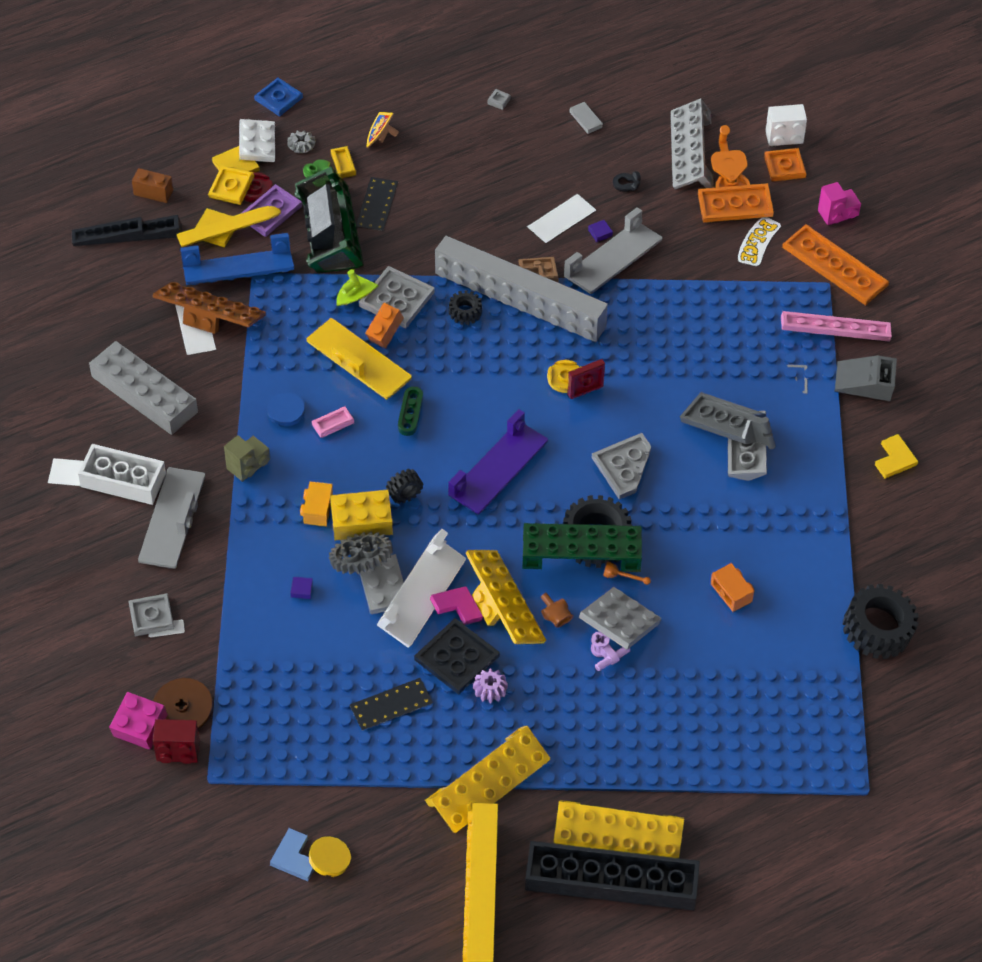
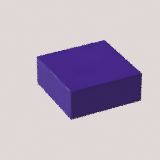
M605 220L588 226V231L596 242L612 237L613 231Z
M293 577L291 598L311 599L313 578Z

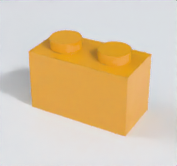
M309 482L308 489L304 490L305 505L302 504L300 508V516H303L304 524L327 527L331 509L330 495H333V484Z

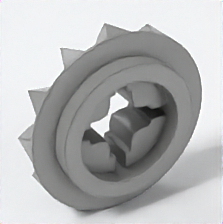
M297 130L296 133H291L290 137H288V147L294 152L305 153L312 150L315 146V136H312L311 132L306 133L305 130L303 132Z

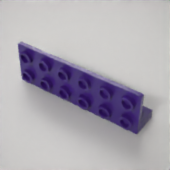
M518 409L507 420V433L467 474L459 470L448 482V496L476 514H480L548 442V438L525 425V412Z

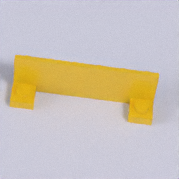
M528 726L517 729L505 738L506 742L450 785L440 788L425 800L429 807L435 806L453 833L458 832L468 824V811H472V803L494 804L550 761L549 755Z
M560 800L554 843L679 858L684 817L646 814Z

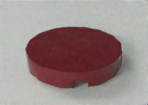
M253 172L254 178L244 197L245 201L254 203L273 187L272 180L266 174Z

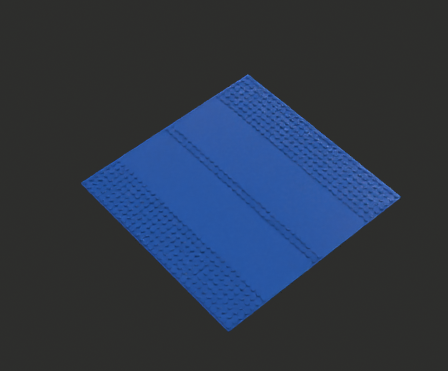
M271 273L269 275L252 276L249 307H258L266 312V316L252 326L247 327L238 435L245 441L254 435L269 448L270 460L243 482L234 475L207 776L209 784L444 788L506 742L505 738L517 729L528 726L549 755L550 761L513 789L814 795L869 794L859 649L857 651L854 648V641L849 643L847 640L849 634H844L843 631L845 627L843 619L854 596L839 392H835L837 371L834 335L782 330L781 323L783 311L833 316L829 283L611 279L594 293L590 294L567 278H558V283L608 304L606 328L597 342L574 332H569L560 326L553 325L548 321L539 319L527 312H522L494 298H489L480 292L473 291L447 278L409 275L435 287V293L406 329L401 326L398 327L385 349L371 342L365 334L376 314L359 307L360 300L337 306L338 293L342 286L350 279L348 274ZM359 275L373 283L380 277V275ZM464 290H468L469 294L472 291L474 295L478 294L479 298H481L482 315L478 321L475 319L473 324L470 321V325H466V322L461 325L460 321L458 323L454 322V319L452 320L451 315H449L450 298L453 297L454 293L458 295V291L464 293ZM463 305L459 308L462 310H469L472 307L468 305ZM330 318H333L412 375V379L386 400L309 344L306 338ZM603 359L605 362L604 386L579 397L570 399L567 393L558 392L548 384V369L557 361L571 360L576 362L579 367ZM787 365H807V369L804 371V368L788 367ZM804 376L805 378H807L808 394L803 393V391H805ZM414 386L423 391V402L416 432L413 435L404 436L398 431V420L404 392L407 388ZM700 392L756 411H766V417L769 418L772 429L771 433L776 445L774 449H769L766 446V475L750 481L728 477V438L681 422V414ZM280 393L296 394L304 402L305 414L297 424L284 427L279 426L278 423H273L268 417L267 405L269 400ZM345 406L354 418V424L320 438L312 426V421ZM520 409L525 412V425L548 438V442L480 514H476L448 496V482L459 470L467 474L507 433V420ZM643 433L651 445V452L636 493L619 500L593 461L592 453ZM407 469H414L424 485L423 490H420V494H416L417 497L415 499L411 498L409 502L406 500L404 504L402 502L397 504L389 495L393 535H385V537H389V540H391L393 548L391 555L396 554L403 582H405L433 537L441 529L448 533L444 539L447 541L446 544L466 558L446 591L466 586L472 596L481 581L465 554L466 551H498L546 638L544 644H514L501 618L494 626H488L484 618H482V621L465 625L500 652V657L485 672H488L491 668L492 672L499 670L500 675H505L508 683L505 697H500L499 702L493 699L491 704L488 699L482 702L481 697H476L475 690L473 689L475 680L458 695L414 660V655L454 618L463 624L456 610L438 614L434 609L409 648L377 626L385 612L370 614L360 574L354 572L349 575V571L342 574V571L337 572L331 566L329 559L331 548H335V544H341L340 540H334L331 509L327 527L304 524L303 516H300L301 505H305L304 490L308 489L310 481L333 484V495L386 490L387 482L391 481L390 478L392 476L395 477L397 472L400 474L401 470L406 472ZM593 495V499H598V495H603V500H608V497L614 499V504L619 501L622 504V509L626 508L628 510L632 526L642 527L641 572L625 573L643 578L649 577L651 582L646 585L642 581L617 575L614 578L603 577L606 567L605 563L601 564V568H596V564L592 563L590 567L585 566V561L579 564L576 562V559L543 558L542 569H522L523 524H563L566 510H570V505L573 502L578 505V499L583 497L584 501H587V497ZM612 560L611 563L616 564L619 571H621V560L617 563ZM730 563L741 571L746 582L751 583L754 588L753 601L734 612L731 611L710 584L712 573ZM293 577L313 578L311 599L291 598ZM615 587L661 617V621L658 626L632 645L630 652L619 658L620 661L598 671L595 668V664L603 660L604 657H596L591 652L592 635L598 632V630L580 619L579 616L581 611ZM547 593L554 602L564 599L573 615L572 620L556 628L541 613V610L547 607L541 596ZM610 639L609 645L614 651L622 647ZM421 678L433 702L432 704L361 730L350 704Z

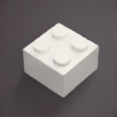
M803 104L769 107L766 123V135L769 146L803 144L807 122Z

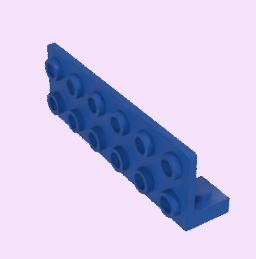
M288 233L270 235L272 251L200 260L198 245L180 248L186 285H198L205 282L213 283L220 280H233L241 277L269 275L271 273L294 270Z

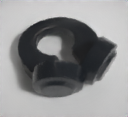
M634 171L633 174L621 173L613 178V187L624 192L636 191L640 186V173ZM624 178L633 183L621 185L618 180Z

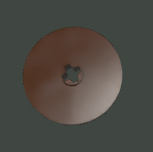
M179 678L166 683L158 690L153 699L154 702L164 705L168 714L166 719L197 720L198 729L207 722L213 709V700L207 687L198 680L191 678ZM181 703H185L186 705L183 707V709L179 708L181 706Z

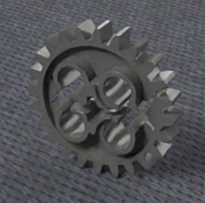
M363 532L360 536L355 534L352 538L348 536V540H340L341 544H335V548H331L329 559L333 569H336L337 572L342 571V574L348 571L349 575L354 572L360 574L361 571L367 573L368 569L375 570V566L381 567V562L386 563L387 558H391L393 548L391 540H389V537H385V534L380 535L377 532L373 535L370 532L368 535H365V532Z

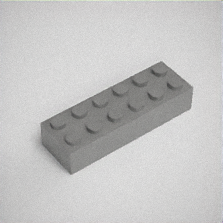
M117 341L112 343L89 363L91 376L171 435L198 413L196 398Z

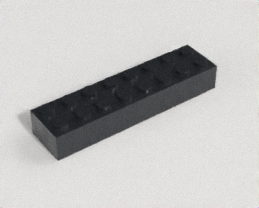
M530 841L525 890L694 911L700 861Z

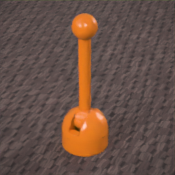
M607 561L603 577L614 578L617 575L642 581L646 585L650 584L651 579L649 577L643 578L621 572L616 564Z

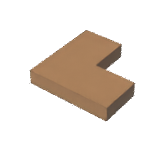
M554 257L518 260L520 267L558 282Z

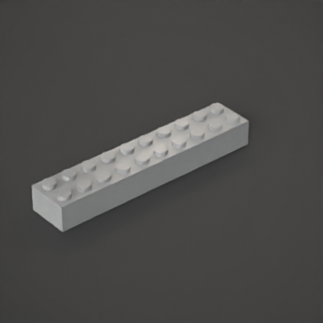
M445 236L435 249V274L440 277L452 280L489 298H494L522 312H527L539 319L548 321L553 325L560 326L569 332H574L597 342L606 328L608 304L448 236Z

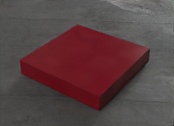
M603 359L569 371L567 395L570 399L604 386L605 362Z

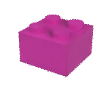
M127 692L109 728L114 737L151 750L155 719H166L168 714L164 705Z

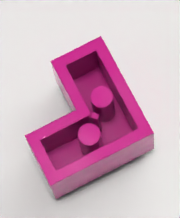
M838 182L821 188L818 212L827 225L859 216L861 203L852 189L843 191Z

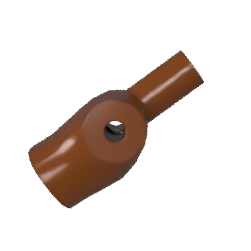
M547 593L541 596V599L547 605V607L541 610V613L556 628L572 620L573 615L564 599L554 602Z

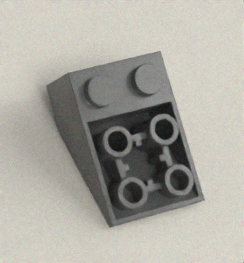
M878 355L838 361L835 392L890 401L895 388L897 359Z

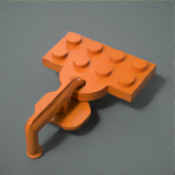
M727 125L721 126L719 136L720 152H715L711 157L712 169L721 176L717 179L715 188L698 189L703 222L773 217L774 211L768 183L750 185L749 180L742 174L747 168L746 155L739 150L729 151L727 136L730 133V128Z

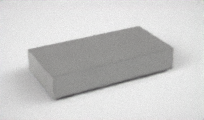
M585 102L570 108L571 115L587 134L602 128L603 123Z

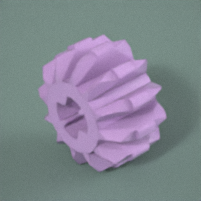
M490 668L488 672L482 670L481 675H476L473 689L475 690L476 697H481L482 702L488 699L491 704L493 699L499 702L500 697H505L508 683L505 675H500L499 670L492 672Z

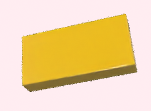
M348 146L331 149V156L337 173L342 178L355 176L356 170Z

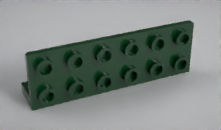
M524 523L522 569H542L543 558L621 560V571L641 572L642 527Z

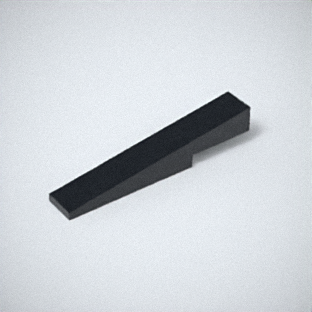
M178 215L143 221L142 217L74 229L72 230L73 246L178 238L177 234L182 232V224Z

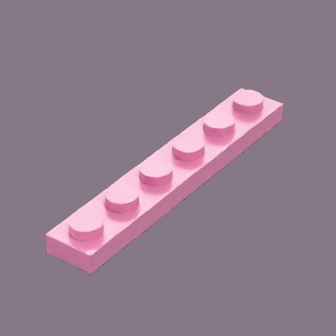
M783 311L781 315L782 330L881 341H890L892 337L891 324L889 322Z

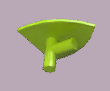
M349 270L348 276L350 279L342 286L338 293L337 306L350 304L364 298L375 290L378 284L357 275L354 270Z

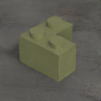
M237 435L224 446L226 467L242 482L251 477L261 466H265L270 460L269 448L254 435L247 441Z

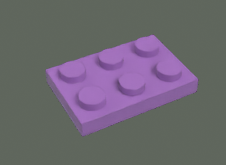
M275 184L242 213L265 206L279 208L281 210L280 215L250 226L266 237L300 209L302 202Z

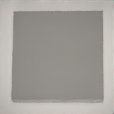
M168 593L128 601L135 636L174 629Z

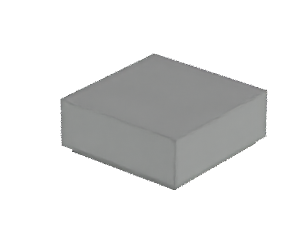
M495 89L488 99V104L503 110L510 101L511 95Z

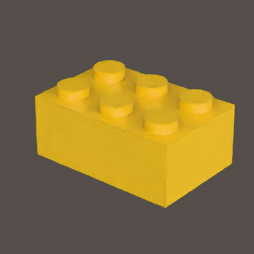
M388 490L330 495L334 540H345L348 536L354 537L355 534L360 536L363 532H365V535H368L370 532L373 535L377 532L380 535H393Z

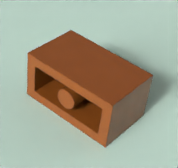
M138 168L132 179L133 193L136 196L167 203L173 192L172 178L168 175Z

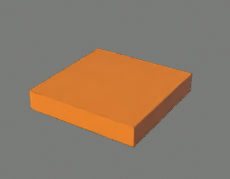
M799 148L767 151L764 153L772 182L806 178V171Z

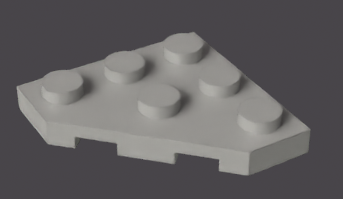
M640 433L592 453L593 461L619 500L636 493L651 452V445L643 433Z

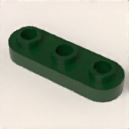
M409 387L404 392L398 420V431L404 436L413 435L417 430L423 402V391L418 387Z

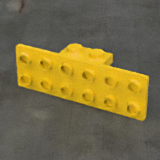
M330 318L306 338L309 344L386 400L412 379V375L333 318Z
M467 550L465 554L481 581L472 597L487 625L494 626L501 618L514 644H544L546 638L498 551Z

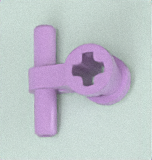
M600 631L592 635V654L596 657H604L603 660L595 664V668L598 671H601L610 664L614 665L620 661L619 658L630 652V648L625 649L624 647L614 651L609 645L610 638Z

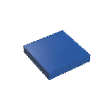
M277 77L258 92L254 99L280 117L303 98V93Z

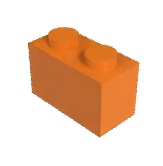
M383 303L365 334L371 342L386 349L404 317L400 310Z
M732 563L712 573L710 584L732 612L753 601V586L751 583L746 582L741 571L735 568Z

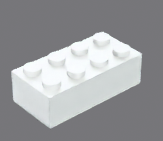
M95 444L91 445L78 472L80 486L83 488L153 505L166 475L164 461Z

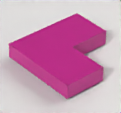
M466 586L432 594L430 597L438 614L456 610L464 625L482 621L483 615Z

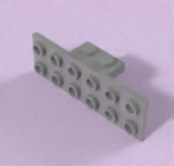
M172 467L167 469L138 558L139 563L173 569L177 567L188 529L192 526L193 514L197 510L198 498L205 479V473Z

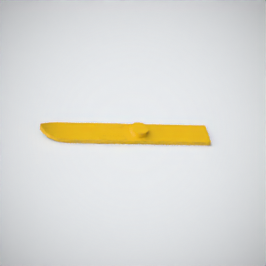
M274 206L260 207L178 233L177 237L181 247L188 246L272 219L280 215L281 210Z

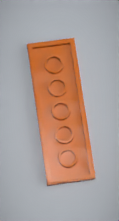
M807 224L783 243L782 248L865 306L889 285L888 280Z

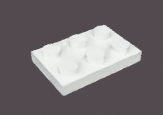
M240 119L239 160L275 162V122Z

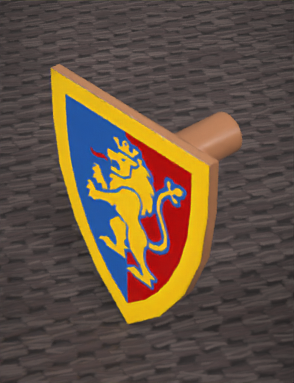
M378 113L368 135L367 148L376 140L383 143L388 133L394 137L398 135L399 131L389 125L394 113Z

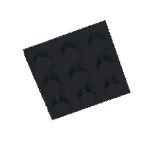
M454 618L414 655V660L459 695L475 680L476 675H481L482 670L485 671L500 657V652Z

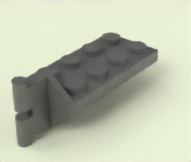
M702 392L699 393L680 416V420L683 423L744 444L758 442L768 446L769 449L776 447L773 434L771 433L772 429L769 418L766 417L765 413Z

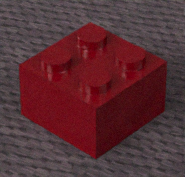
M155 719L153 745L156 760L162 763L182 762L190 764L198 762L200 738L197 720Z

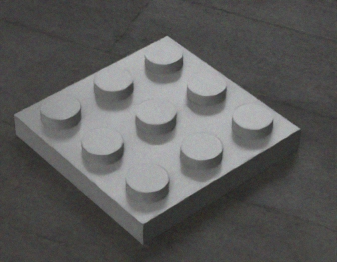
M388 266L375 282L378 284V287L359 301V307L377 314L382 304L386 303L400 310L404 319L399 326L406 329L435 293V287Z
M615 587L581 611L579 616L580 619L625 649H629L658 626L661 621V617Z

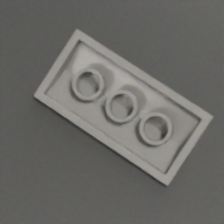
M728 438V477L750 481L767 474L766 445L758 442L744 444Z

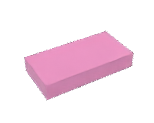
M345 406L312 421V426L320 438L354 424V418Z

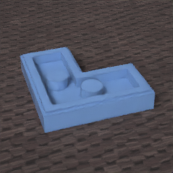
M289 828L272 857L270 866L309 881L314 869L309 863V857L300 854L308 840V836Z

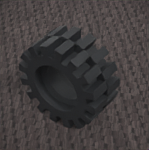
M464 290V293L458 291V295L454 293L449 301V315H451V319H454L456 323L460 321L461 325L466 322V325H470V321L473 324L475 319L478 321L482 315V302L479 295H474L472 291L469 294L468 290ZM463 305H468L472 308L469 310H462L459 307Z
M407 469L406 472L401 470L400 474L397 472L396 476H392L390 478L391 481H388V485H386V490H388L392 500L395 503L397 502V504L401 502L404 504L406 500L409 502L411 498L415 499L417 497L416 494H420V490H423L424 484L414 469Z

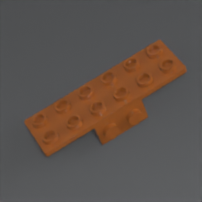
M170 282L153 293V298L184 307L183 324L213 334L219 330V319L250 327L266 316V312L258 307H249L242 302H233L225 297L213 296L209 292H200L193 287L181 286L177 282Z

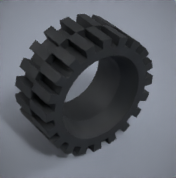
M593 495L587 497V501H584L583 497L578 499V505L573 502L570 505V510H566L563 524L632 526L628 510L626 508L622 509V504L619 501L614 504V499L608 497V500H603V495H598V499H593ZM576 559V562L579 564L585 561V566L590 567L591 563L596 564V568H601L602 563L606 565L607 561L612 562V560Z
M872 584L868 585L866 590L864 587L861 588L858 594L856 593L853 596L844 615L843 625L845 627L843 631L844 634H849L847 640L849 643L854 641V648L857 651L859 648H862L864 650L862 654L866 656L868 653H873L872 658L878 659L879 655H882L883 659H888L890 654L893 657L898 656L899 652L902 653L906 649L918 626L917 620L919 617L918 613H914L916 610L915 604L910 605L911 599L908 596L903 598L901 590H898L897 593L892 591L893 586L888 585L887 589H885L883 584H878L874 588ZM876 608L886 611L896 619L899 627L894 630H881L868 621L865 610Z

